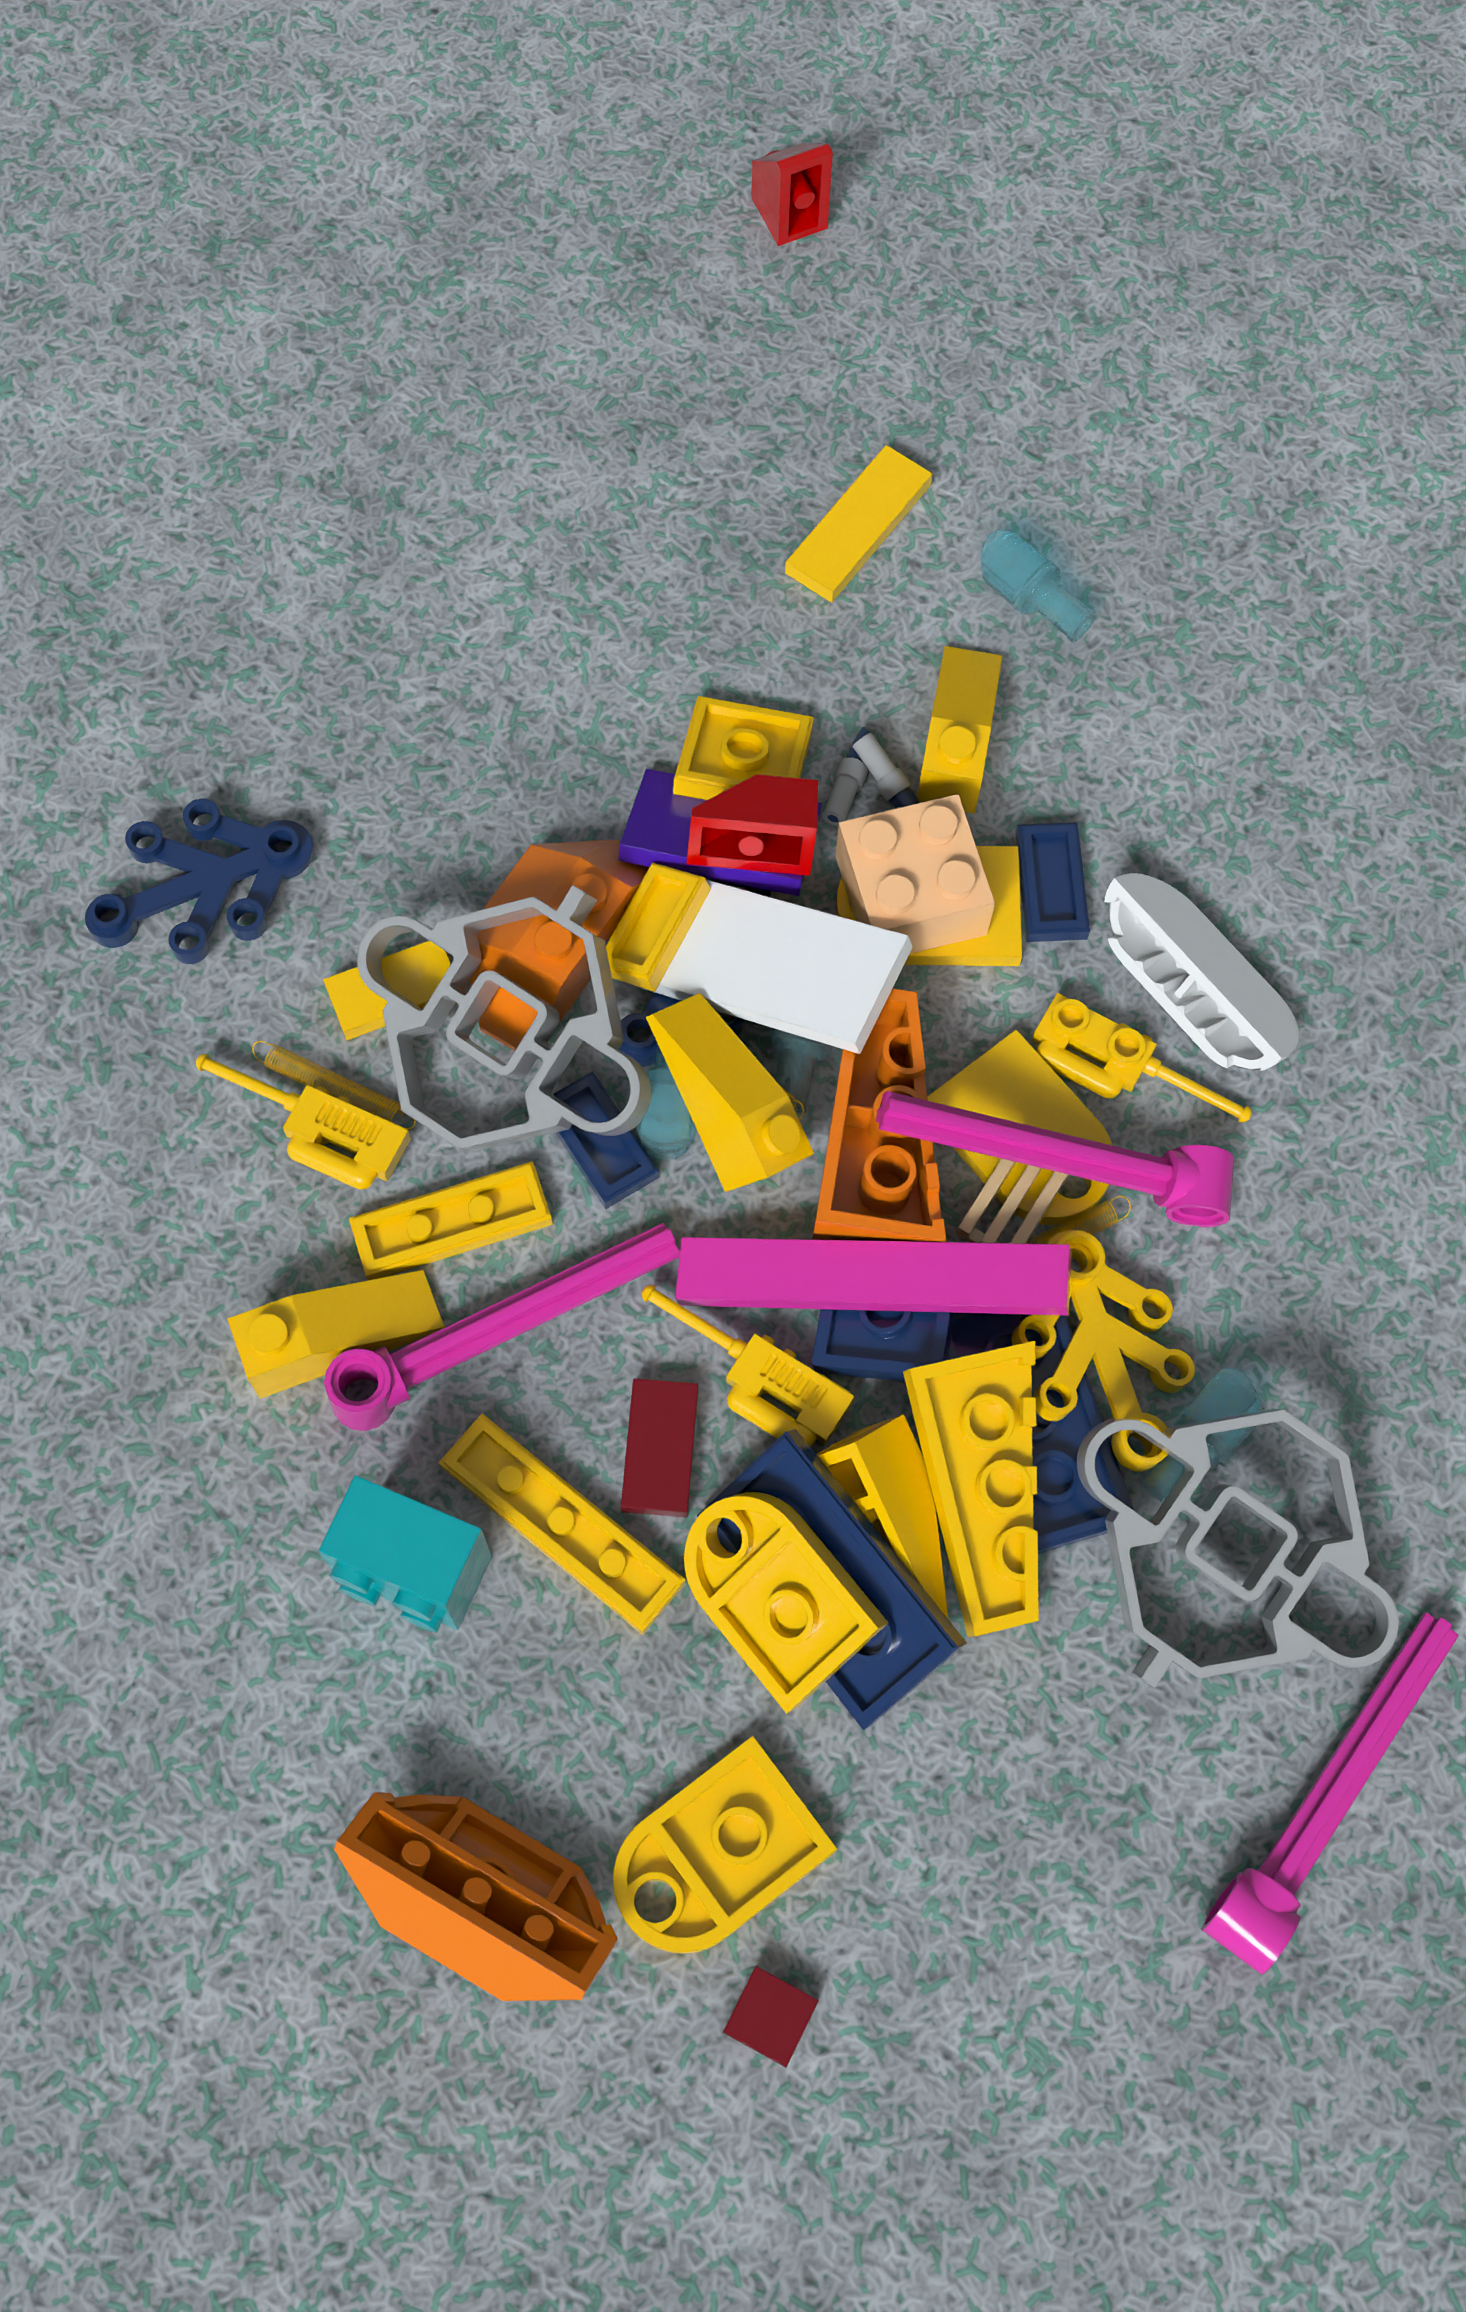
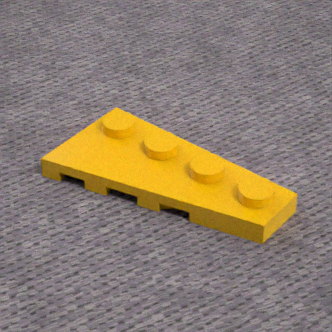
M1035 1341L903 1371L967 1637H976L1039 1621L1038 1532L1033 1529V1495L1037 1494V1466H1033L1032 1427L1036 1426V1398H1032L1031 1366L1035 1365Z

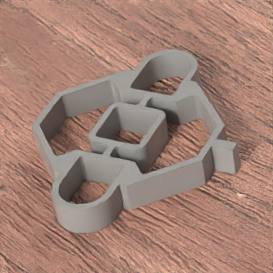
M572 885L557 910L533 896L441 920L435 924L434 928L405 916L387 917L370 927L359 945L357 954L358 970L366 986L388 1001L383 1009V1016L401 1111L456 1148L469 1152H477L568 1130L572 1124L588 1132L604 1136H616L630 1131L642 1121L651 1101V1084L644 1068L635 1059L619 1050L624 1042V1035L605 940L582 926L597 902L595 898ZM544 914L584 940L597 1004L596 1013L570 1019L556 1043L550 1049L547 1046V1042L558 1026L560 1017L557 1009L512 979L490 970L482 972L466 994L464 989L482 961L477 936L479 931ZM406 932L419 933L450 953L454 958L424 1009L392 989L387 984L382 973V956L387 945L395 937ZM499 987H502L533 1007L538 1013L507 1064L472 1042L469 1038ZM457 1002L459 1008L446 1029L447 1039L451 1044L499 1075L518 1080L524 1078L529 1073L538 1057L542 1058L543 1063L525 1091L529 1121L466 1137L426 1110L412 1039L416 1036L439 1031ZM583 1041L620 1064L630 1081V1097L626 1107L617 1117L607 1122L595 1123L552 1093L553 1088Z
M1272 1408L1168 1427L1164 1433L1139 1420L1115 1418L1096 1425L1084 1437L1077 1454L1078 1475L1087 1492L1111 1510L1105 1518L1125 1629L1150 1645L1132 1673L1155 1688L1172 1662L1200 1679L1307 1659L1312 1651L1320 1657L1340 1666L1361 1668L1378 1662L1390 1651L1398 1634V1612L1386 1590L1364 1575L1370 1563L1349 1454L1284 1409ZM1276 1422L1325 1456L1328 1462L1341 1528L1340 1536L1311 1541L1290 1572L1284 1567V1561L1297 1542V1530L1293 1524L1239 1487L1219 1484L1210 1491L1200 1507L1193 1504L1190 1497L1211 1467L1206 1443V1436L1208 1434ZM1133 1430L1185 1467V1471L1151 1521H1148L1108 1493L1096 1476V1453L1102 1442L1118 1431ZM1230 1498L1276 1530V1536L1242 1586L1196 1554L1197 1546ZM1182 1511L1190 1518L1189 1524L1176 1543V1552L1184 1562L1230 1594L1246 1601L1258 1599L1273 1577L1279 1579L1282 1586L1261 1616L1267 1643L1266 1647L1191 1661L1143 1627L1129 1553L1130 1549L1136 1546L1160 1542L1178 1514ZM1323 1563L1364 1591L1373 1603L1376 1615L1373 1633L1365 1644L1353 1651L1335 1652L1289 1619L1290 1612Z

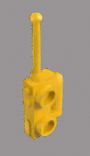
M1058 992L1034 1032L1032 1041L1039 1044L1036 1052L1054 1072L1104 1098L1111 1099L1116 1097L1122 1088L1132 1092L1143 1072L1153 1078L1156 1075L1239 1118L1238 1122L1240 1123L1247 1122L1251 1118L1252 1111L1248 1105L1243 1107L1162 1065L1161 1060L1152 1056L1157 1044L1152 1042V1038L1149 1036L1141 1035L1138 1031L1131 1029L1124 1023L1118 1024L1088 1009L1082 1002L1069 999ZM1067 1047L1104 1065V1069L1066 1050Z
M201 1054L196 1059L195 1064L199 1071L203 1072L206 1070L284 1105V1109L291 1112L283 1126L286 1137L291 1138L287 1145L289 1157L298 1163L356 1189L364 1190L369 1188L376 1177L388 1182L411 1140L409 1130L351 1105V1101L344 1096H339V1098L333 1097L328 1094L327 1089L321 1086H317L315 1089L306 1085L301 1095L294 1092L286 1093L210 1059L209 1054ZM332 1143L356 1155L352 1159L321 1144Z
M647 1285L644 1287L642 1299L646 1303L648 1301L654 1303L727 1349L728 1355L736 1359L735 1364L726 1376V1383L733 1386L727 1396V1404L732 1411L776 1439L781 1437L786 1431L796 1428L810 1447H812L816 1440L824 1445L828 1443L854 1402L855 1396L850 1394V1391L796 1360L795 1357L797 1355L790 1349L786 1348L783 1352L774 1346L773 1343L775 1341L771 1337L764 1334L761 1338L754 1333L748 1343L740 1338L735 1340L657 1291V1286ZM761 1394L773 1396L798 1412L799 1416L797 1419H794L761 1398Z

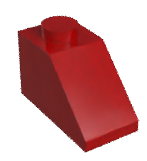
M801 143L781 151H772L761 158L752 160L751 198L778 246L828 229L833 151L829 144Z
M756 774L693 807L686 864L810 876L817 832L818 780Z

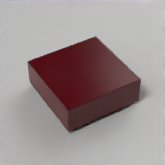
M755 1966L723 2034L786 2068L819 2000Z

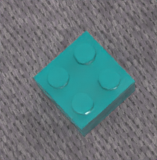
M356 1475L318 1550L331 1569L329 1577L341 1584L339 1590L342 1593L371 1606H376L380 1597L387 1599L394 1606L402 1610L400 1617L434 1633L438 1632L441 1623L459 1630L492 1558L481 1528Z

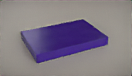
M645 769L619 844V861L648 867L653 862L708 879L794 896L800 895L805 875L686 864L691 811L693 807L707 800L673 794L675 774ZM818 802L817 828L822 808V803Z

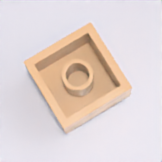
M959 794L839 822L835 857L855 921L908 935L913 946L910 954L987 935L995 902Z

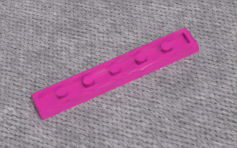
M681 1237L675 1299L681 1306L1069 1315L1072 1252L1070 1245Z

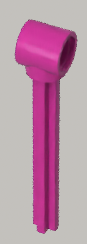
M889 1091L883 1094L882 1105L877 1110L876 1122L879 1123L880 1130L1152 1194L1154 1203L1166 1208L1165 1214L1167 1218L1179 1224L1214 1227L1226 1224L1230 1220L1234 1157L1227 1150L1218 1147L1187 1145L1169 1150L1162 1157Z
M662 1223L392 1354H389L385 1346L373 1352L356 1348L341 1353L332 1360L326 1370L324 1380L326 1393L334 1415L341 1424L352 1430L367 1431L378 1428L389 1419L395 1406L410 1399L407 1389L679 1258L680 1252L675 1244L672 1232ZM367 1379L378 1384L375 1393L366 1400L351 1401L344 1397L346 1389L354 1381Z
M1427 1612L1422 1614L1259 1870L1246 1868L1244 1873L1239 1872L1221 1893L1205 1918L1201 1930L1261 1975L1274 1964L1299 1925L1301 1916L1297 1914V1911L1301 1904L1294 1895L1459 1637V1634L1450 1629L1452 1624L1442 1617L1436 1619Z

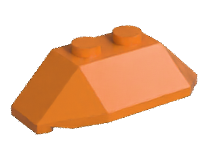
M617 839L531 844L483 909L534 896L557 910L573 885L597 900L582 926L605 940L606 943L611 938L649 867L619 861L620 841ZM544 914L484 929L477 934L482 961L470 979L471 987L482 972L489 970L512 979L555 1007L559 1013V1023L591 980L584 940ZM499 987L479 1019L480 1030L515 1051L538 1013L536 1009L502 987Z
M374 1792L336 1841L334 1848L336 1854L380 1927L501 2001L582 2000L618 1940L611 1924L606 1923L600 1903L580 1866L464 1797L422 1794L394 1797L392 1793Z

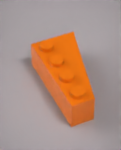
M892 988L861 1053L858 1054L842 1049L812 1240L946 1242L944 1219L941 1217L938 1167L934 1158L933 1142L880 1130L879 1123L876 1122L877 1110L882 1105V1097L886 1091L928 1101L917 992Z

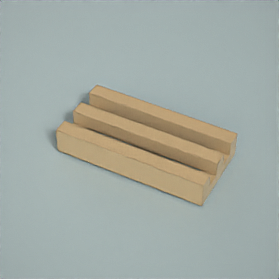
M1001 1159L958 1227L956 1235L970 1243H1000L997 1241L1042 1168L1031 1165L1026 1167L986 1233H983L976 1229L1017 1163ZM1054 1171L1010 1243L1027 1244L1069 1174Z

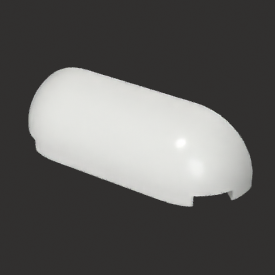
M1123 874L1112 880L1107 889L1104 902H1110V922L1114 936L1108 938L1113 952L1210 1059L1225 1068L1234 1065L1243 1069H1260L1262 1071L1278 1064L1296 1049L1299 1041V1029L1295 1017L1286 1002L1184 894L1171 885L1144 874Z

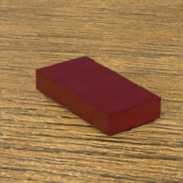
M633 1378L621 1512L687 1518L698 1383Z

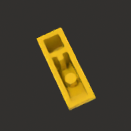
M949 646L944 647L917 798L920 803L959 794L964 812L975 814L986 761L1003 655Z
M701 993L646 1017L725 1192L766 1179L814 1154L787 1093Z
M424 1270L290 1295L227 1318L247 1379L260 1399L324 1376L332 1360L345 1351L357 1348L373 1352L385 1346L389 1352L421 1340L445 1328Z
M904 1414L860 1429L819 1452L817 1456L948 1618L935 1502L924 1457Z

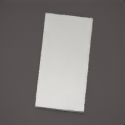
M706 880L711 890L655 993L682 1001L701 993L715 1011L860 1054L913 948L908 935Z

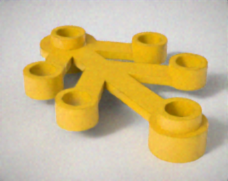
M1067 1230L1057 1233L1047 1244L1070 1245L1071 1257L1078 1262L1080 1272H1075L1071 1269L1069 1299L1070 1297L1072 1298L1080 1322L1052 1377L1046 1379L1033 1394V1398H1036L1037 1414L1048 1421H1059L1067 1416L1077 1404L1078 1395L1076 1389L1093 1358L1114 1419L1139 1420L1164 1433L1167 1426L1161 1419L1148 1413H1142L1121 1354L1149 1369L1154 1385L1166 1393L1180 1391L1193 1379L1195 1374L1194 1362L1186 1352L1179 1349H1167L1106 1313L1099 1293L1129 1308L1128 1316L1133 1326L1146 1333L1158 1331L1170 1320L1173 1313L1171 1300L1164 1292L1157 1289H1145L1106 1266L1104 1249L1093 1235L1079 1230ZM1146 1302L1154 1305L1159 1312V1319L1148 1317L1143 1311L1142 1303ZM1031 1314V1316L1026 1317L1014 1329L1011 1338L1012 1345L1029 1342L1025 1337V1329H1033L1041 1335L1043 1340L1042 1346H1035V1360L1043 1357L1055 1344L1056 1331L1053 1326L1060 1315ZM1164 1362L1175 1364L1181 1372V1379L1176 1380L1167 1375L1164 1369ZM1047 1390H1054L1062 1396L1064 1401L1063 1408H1057L1049 1403L1046 1396ZM1122 1430L1112 1435L1111 1445L1116 1459L1124 1467L1132 1471H1147L1168 1455L1133 1430ZM1128 1437H1134L1143 1444L1144 1456L1136 1454L1130 1448L1127 1441Z

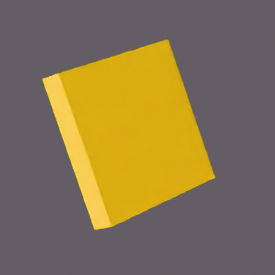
M697 696L674 777L673 794L708 800L756 774L801 778L811 739L814 717Z

